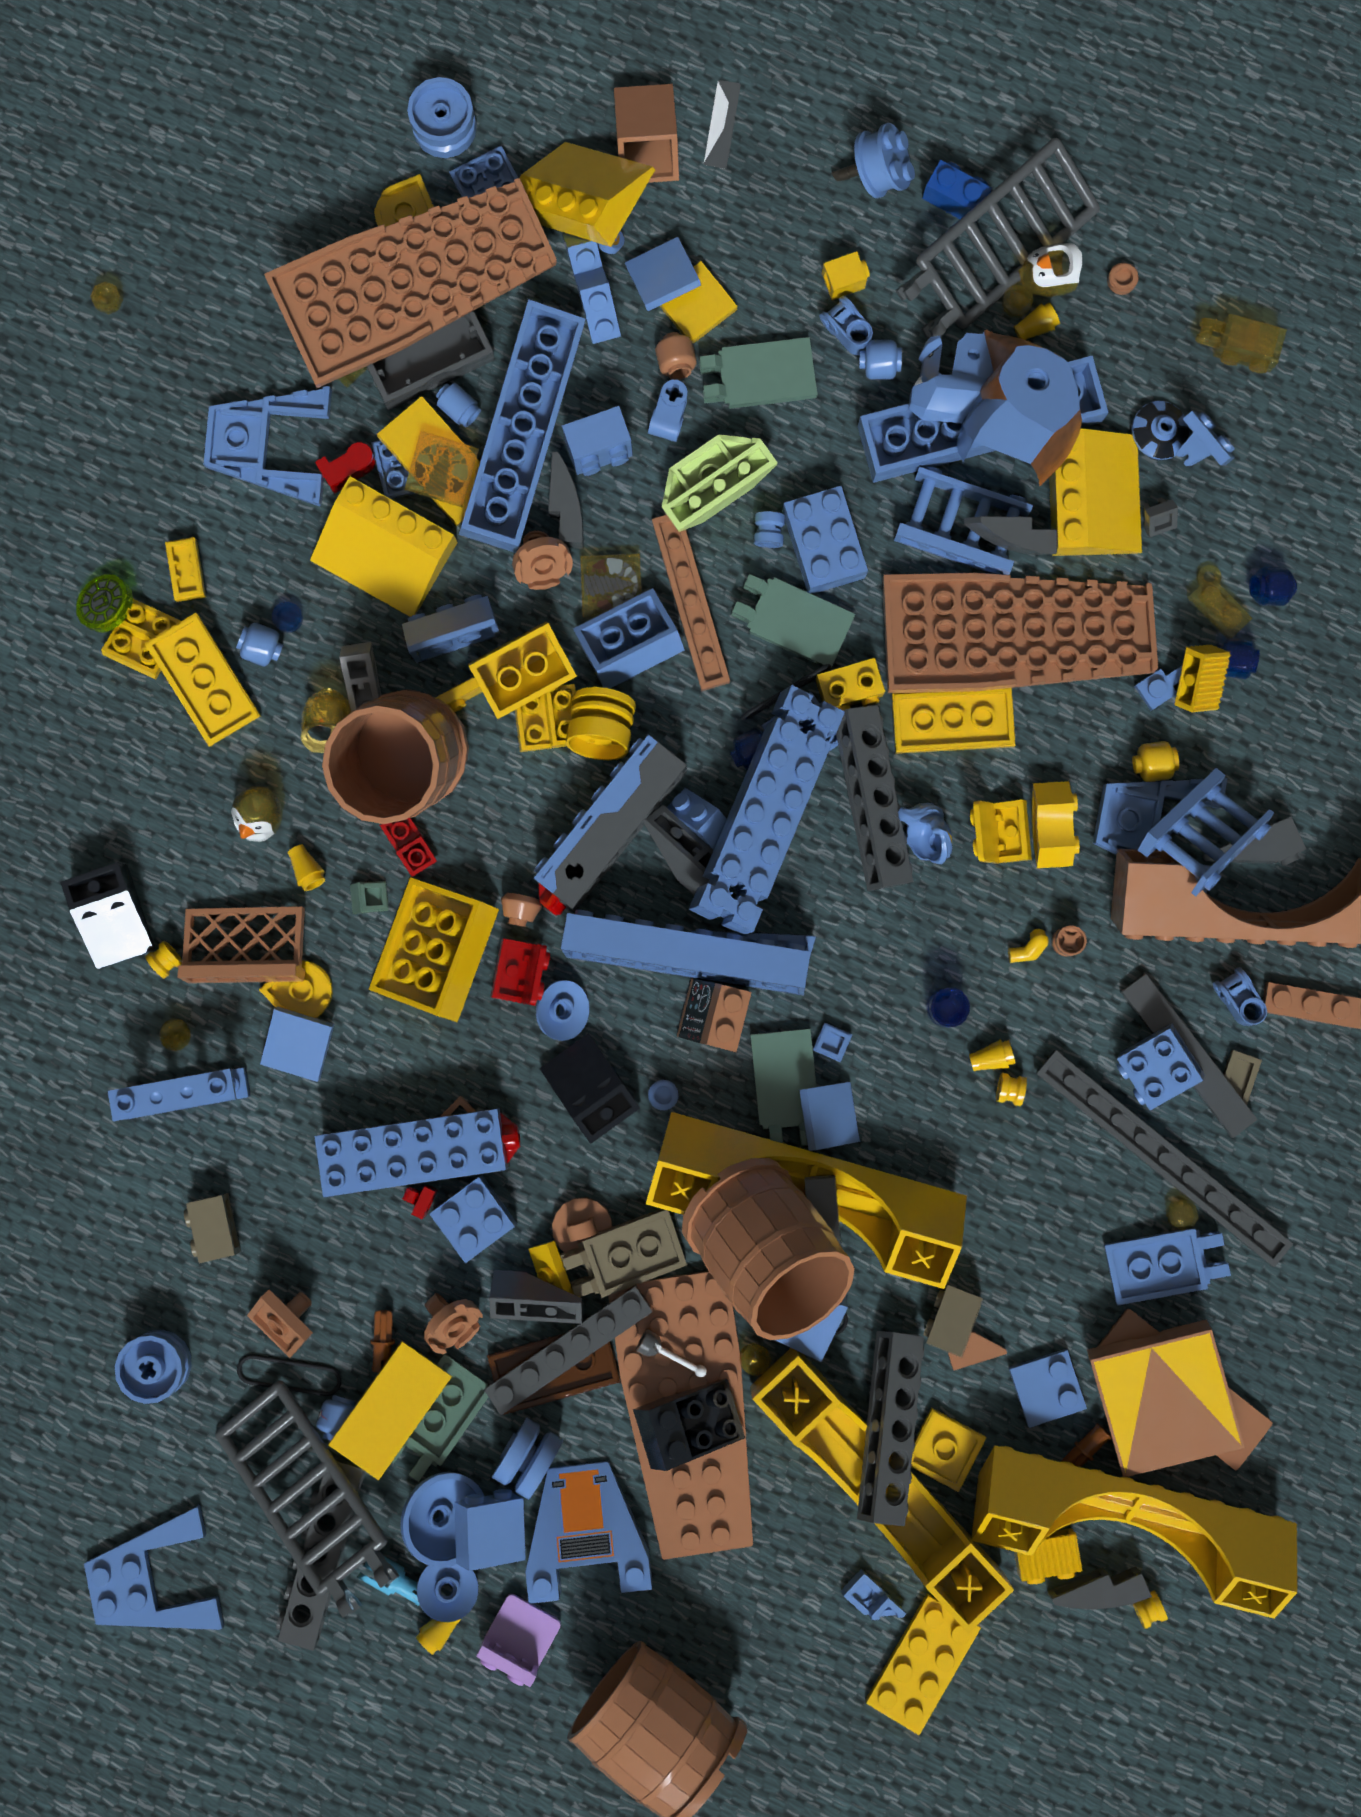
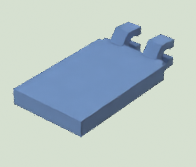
M1192 1227L1104 1244L1116 1305L1208 1289L1207 1284H1211L1210 1279L1231 1276L1229 1264L1226 1261L1206 1264L1203 1249L1224 1246L1222 1233L1215 1231L1200 1235L1199 1229L1196 1230Z

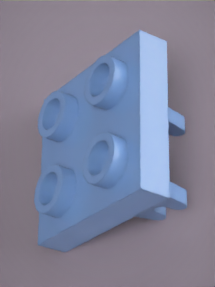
M1191 411L1183 418L1184 422L1193 431L1192 435L1176 453L1178 457L1189 455L1188 459L1184 462L1185 466H1192L1210 455L1221 466L1227 465L1235 458L1231 453L1235 449L1234 446L1224 435L1218 437L1212 429L1216 425L1206 413L1201 412L1199 414L1196 411Z

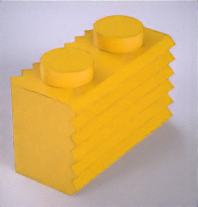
M1213 645L1186 646L1174 705L1189 712L1218 710L1220 708L1219 703H1221L1220 698L1224 691L1222 687L1225 685L1226 669L1229 668L1230 652Z
M1072 1528L1057 1530L1038 1546L1032 1556L1014 1552L1018 1576L1021 1581H1027V1584H1040L1045 1582V1577L1057 1576L1058 1579H1070L1075 1577L1076 1572L1083 1571L1077 1536Z

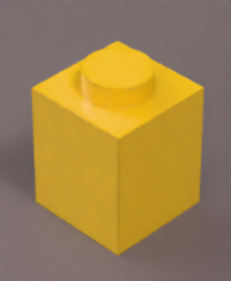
M857 251L823 263L822 276L831 300L865 289L867 278L870 277L866 261L860 260Z

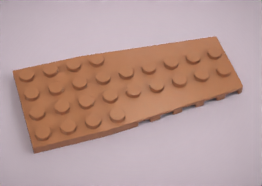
M517 178L514 179L513 183L498 188L493 186L486 189L484 193L469 198L468 196L459 198L457 202L441 208L440 206L430 208L428 212L412 217L410 215L401 218L399 222L386 227L381 225L346 237L264 275L316 387L319 388L407 348L557 264V259L522 182Z
M985 573L883 575L888 693L986 691L1155 673L1158 669L1153 589L1151 583H1146L1145 586L1127 585V582L1117 581L1115 584L1098 583V580L1074 582L1068 581V578L1040 580V577L1026 576L1023 579L1011 578V575Z
M709 1271L650 1279L637 1284V1287L652 1307L653 1312L615 1337L620 1379L662 1559L751 1547L753 1545L742 1369L733 1305ZM632 1287L608 1295L609 1303ZM646 1329L651 1330L660 1337L661 1347L697 1366H705L707 1369L706 1375L701 1378L697 1377L695 1371L661 1353L648 1357L637 1352L636 1347ZM722 1379H728L745 1439L668 1471L651 1469L633 1409L660 1398Z

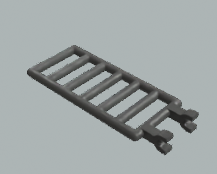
M1059 138L1051 139L916 258V263L921 271L895 291L901 300L907 298L909 301H912L930 283L946 310L921 328L927 339L934 336L941 337L954 322L960 329L967 328L1033 270L1034 265L1027 259L1028 252L997 204L1009 192L1038 237L1042 247L1063 244L1100 211L1097 200ZM1052 154H1055L1086 206L1075 218H1073L1041 165ZM1031 173L1064 225L1053 237H1051L1019 184ZM986 212L989 213L1021 264L1010 275H1007L975 224ZM964 231H966L999 283L987 295L953 244V241ZM942 250L977 302L965 314L930 262Z
M279 1380L216 1431V1439L317 1595H324L329 1591L336 1601L337 1609L343 1618L349 1613H354L362 1606L358 1598L349 1591L343 1579L365 1561L374 1572V1578L380 1588L392 1583L399 1577L394 1567L386 1561L380 1552V1549L387 1544L385 1534L284 1381ZM279 1396L288 1411L239 1450L230 1435ZM295 1421L304 1437L255 1476L246 1460ZM312 1447L321 1463L275 1500L271 1501L262 1486ZM326 1473H329L338 1488L288 1527L279 1511ZM343 1499H346L355 1514L305 1554L296 1537ZM360 1525H363L372 1541L322 1580L313 1563Z

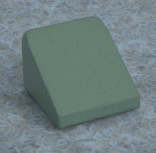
M386 881L358 882L350 885L353 914L389 911Z

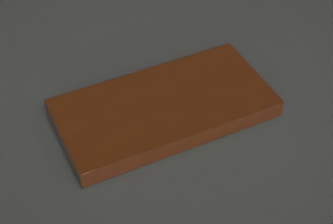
M565 1333L488 1354L487 1357L493 1380L496 1381ZM608 1342L503 1415L620 1383L621 1380L611 1343Z

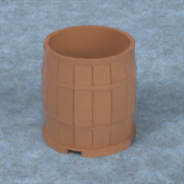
M405 689L384 694L377 699L364 703L337 723L325 743L322 768L328 790L344 810L363 821L388 824L416 817L454 791L465 771L469 745L464 725L448 704L440 699H435L429 694Z
M750 1158L731 1165L717 1174L721 1180L713 1184L708 1191L702 1187L693 1196L683 1215L682 1234L693 1252L701 1255L709 1273L732 1303L735 1310L743 1316L758 1336L768 1340L791 1338L808 1331L834 1311L843 1301L852 1285L855 1268L849 1256L837 1241L832 1229L806 1198L805 1194L794 1185L789 1172L782 1168L778 1162L770 1158Z
M638 1641L616 1661L599 1682L575 1718L567 1739L574 1743L591 1763L612 1782L634 1798L636 1802L644 1805L658 1816L692 1817L703 1806L725 1775L719 1769L727 1756L730 1755L735 1759L747 1734V1724L739 1717H731L717 1703L713 1696L677 1668L674 1663L647 1647L644 1642Z

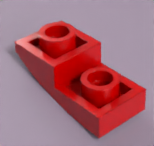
M411 818L388 824H379L411 877L437 862L436 857Z

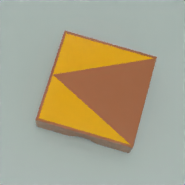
M1207 1319L1163 1330L1151 1337L1127 1339L1087 1350L1123 1477L1245 1448L1213 1331Z

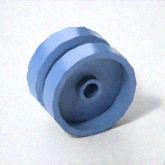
M442 77L425 80L415 88L409 98L407 112L415 140L422 150L434 157L440 158L458 156L467 150L475 138L477 123L470 95L465 88L452 79Z
M165 1330L148 1331L128 1342L119 1352L114 1366L115 1379L121 1391L131 1400L143 1404L158 1403L178 1391L187 1381L192 1367L191 1353L186 1343L175 1333Z
M526 1417L517 1433H513L499 1457L501 1460L491 1478L503 1485H507L512 1481L517 1471L522 1472L515 1485V1492L529 1500L545 1476L564 1439L550 1431L543 1436L538 1446L534 1445L540 1432V1425Z

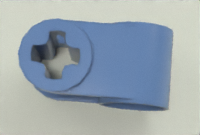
M842 296L839 298V303L828 312L823 311L819 315L820 320L827 330L851 354L860 355V351H866L867 343L872 340V327L857 311L854 304L846 296ZM859 333L864 335L866 339L858 342L853 340L851 336Z
M672 379L663 385L657 406L651 417L648 434L677 442L687 404L688 391L683 382ZM673 391L678 392L675 402L670 401V395L673 394Z
M1237 967L1234 969V974L1221 982H1213L1215 992L1239 1024L1252 1026L1265 1020L1267 1007L1255 990L1249 976L1242 968ZM1247 1004L1252 1005L1256 1010L1253 1020L1247 1019L1244 1015V1008Z

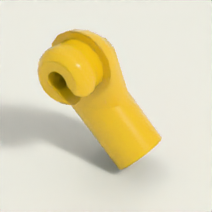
M1042 929L1033 930L1030 933V940L1025 947L1008 948L1009 962L1036 960L1048 946L1049 939L1045 931Z

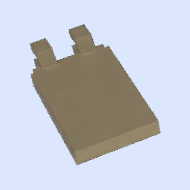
M658 1209L600 1231L591 1237L581 1239L582 1242L577 1243L579 1248L560 1254L566 1270L585 1264L588 1276L570 1282L574 1295L578 1297L591 1293H600V1296L603 1298L687 1266L670 1213L664 1209Z

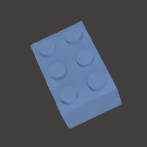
M842 486L784 503L782 512L785 515V522L808 593L815 594L866 577L868 569Z

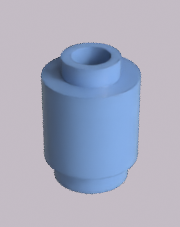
M457 383L452 385L445 384L436 395L438 398L437 406L458 425L470 426L481 412V409L477 406V401Z

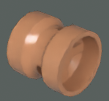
M1066 926L1058 929L1053 934L1051 940L1054 951L1064 957L1081 953L1087 943L1084 931L1076 926Z

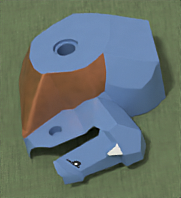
M985 330L983 334L966 333L958 341L952 375H942L938 372L942 341L940 336L930 337L926 341L919 360L922 362L920 378L916 381L910 392L909 410L921 420L963 423L957 439L958 453L962 463L973 442H976L1031 464L1039 479L1040 487L1068 457L1080 433L1082 417L1078 389L1071 366L1063 357L1046 348L1021 338L996 334Z

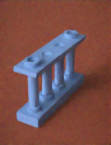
M919 467L915 480L922 482L923 485L910 522H906V524L900 523L894 541L991 574L1009 575L1014 561L1008 559L1006 555L1007 549L996 545L995 551H991V553L980 550L978 545L980 536L971 529L967 540L963 541V543L951 540L950 532L962 496L979 502L975 517L988 516L991 506L1008 511L1006 517H1019V515L1027 517L1033 505L1028 504L1027 500L1021 496L1010 495L1008 497L942 475V471L935 467ZM937 487L951 492L939 530L932 534L923 531L921 524L933 489Z
M1217 768L1147 833L1138 848V851L1145 857H1148L1156 849L1160 852L1163 850L1200 880L1191 892L1194 896H1197L1204 888L1210 891L1220 880L1221 876L1219 873L1255 838L1260 841L1271 828L1267 823L1274 814L1269 809L1257 820L1222 793L1223 789L1219 785L1226 775ZM1206 801L1210 803L1214 801L1249 828V830L1243 836H1240L1208 811L1204 803ZM1190 816L1193 819L1197 817L1233 846L1224 853L1188 824L1189 820L1187 819ZM1173 832L1176 835L1181 834L1212 858L1215 863L1209 869H1206L1172 842L1170 835Z
M246 1067L110 1090L108 1091L112 1121L114 1122L250 1097Z

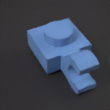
M1182 666L1167 676L1160 669L1134 686L1150 711L1177 694L1173 686L1179 683Z

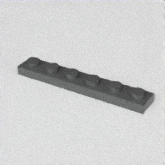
M635 1285L582 1321V1324H578L494 1381L484 1391L499 1414L502 1415L651 1314L653 1309L637 1285Z

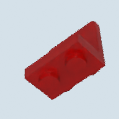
M502 938L490 997L533 1006L536 1005L537 1000L541 1001L544 992V983L541 982L542 971L547 970L550 961V953L546 952L547 946Z

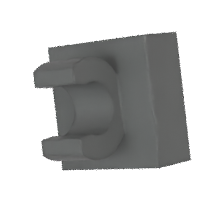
M1162 497L1158 498V505L1149 507L1148 503H1144V529L1149 538L1177 528L1178 507L1173 499L1166 502Z

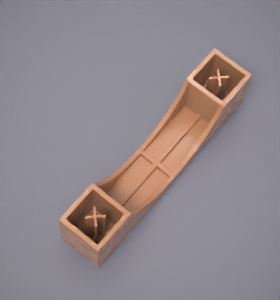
M1117 849L1111 920L1125 938L1140 940L1143 939V936H1155L1158 940L1171 941L1174 937H1185L1186 940L1192 942H1203L1204 938H1216V941L1222 943H1234L1235 939H1244L1252 944H1265L1266 940L1288 946L1296 945V942H1308L1309 945L1324 947L1327 943H1338L1339 946L1346 948H1356L1357 944H1361V858H1358L1352 870L1336 887L1317 900L1288 911L1258 913L1225 905L1203 890L1197 896H1194L1191 892L1198 883L1194 874L1165 851L1155 850L1148 857H1145L1135 849Z

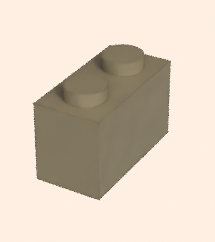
M228 1193L186 1203L187 1209L184 1210V1219L187 1227L192 1229L191 1251L194 1257H198L199 1263L233 1256L241 1252Z
M947 1285L945 1291L940 1289L934 1307L939 1308L935 1320L929 1318L923 1336L928 1337L926 1343L962 1358L983 1298Z

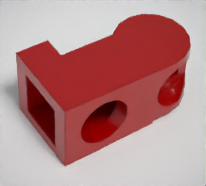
M357 442L348 448L347 453L329 463L324 456L317 460L315 464L335 494L342 490L349 476L358 480L370 473L376 465V460L371 448L367 444Z

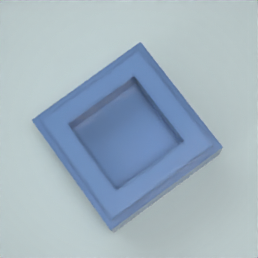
M824 1023L813 1051L841 1062L852 1034Z

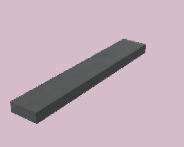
M1147 974L1142 975L1120 992L1152 1034L1171 1023L1174 1025L1205 1074L1204 1080L1193 1086L1194 1090L1231 1138H1234L1258 1120Z

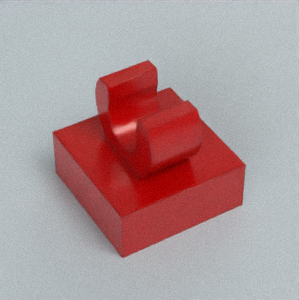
M428 1184L424 1186L422 1192L412 1187L407 1188L402 1199L415 1205L411 1215L424 1219L438 1189Z

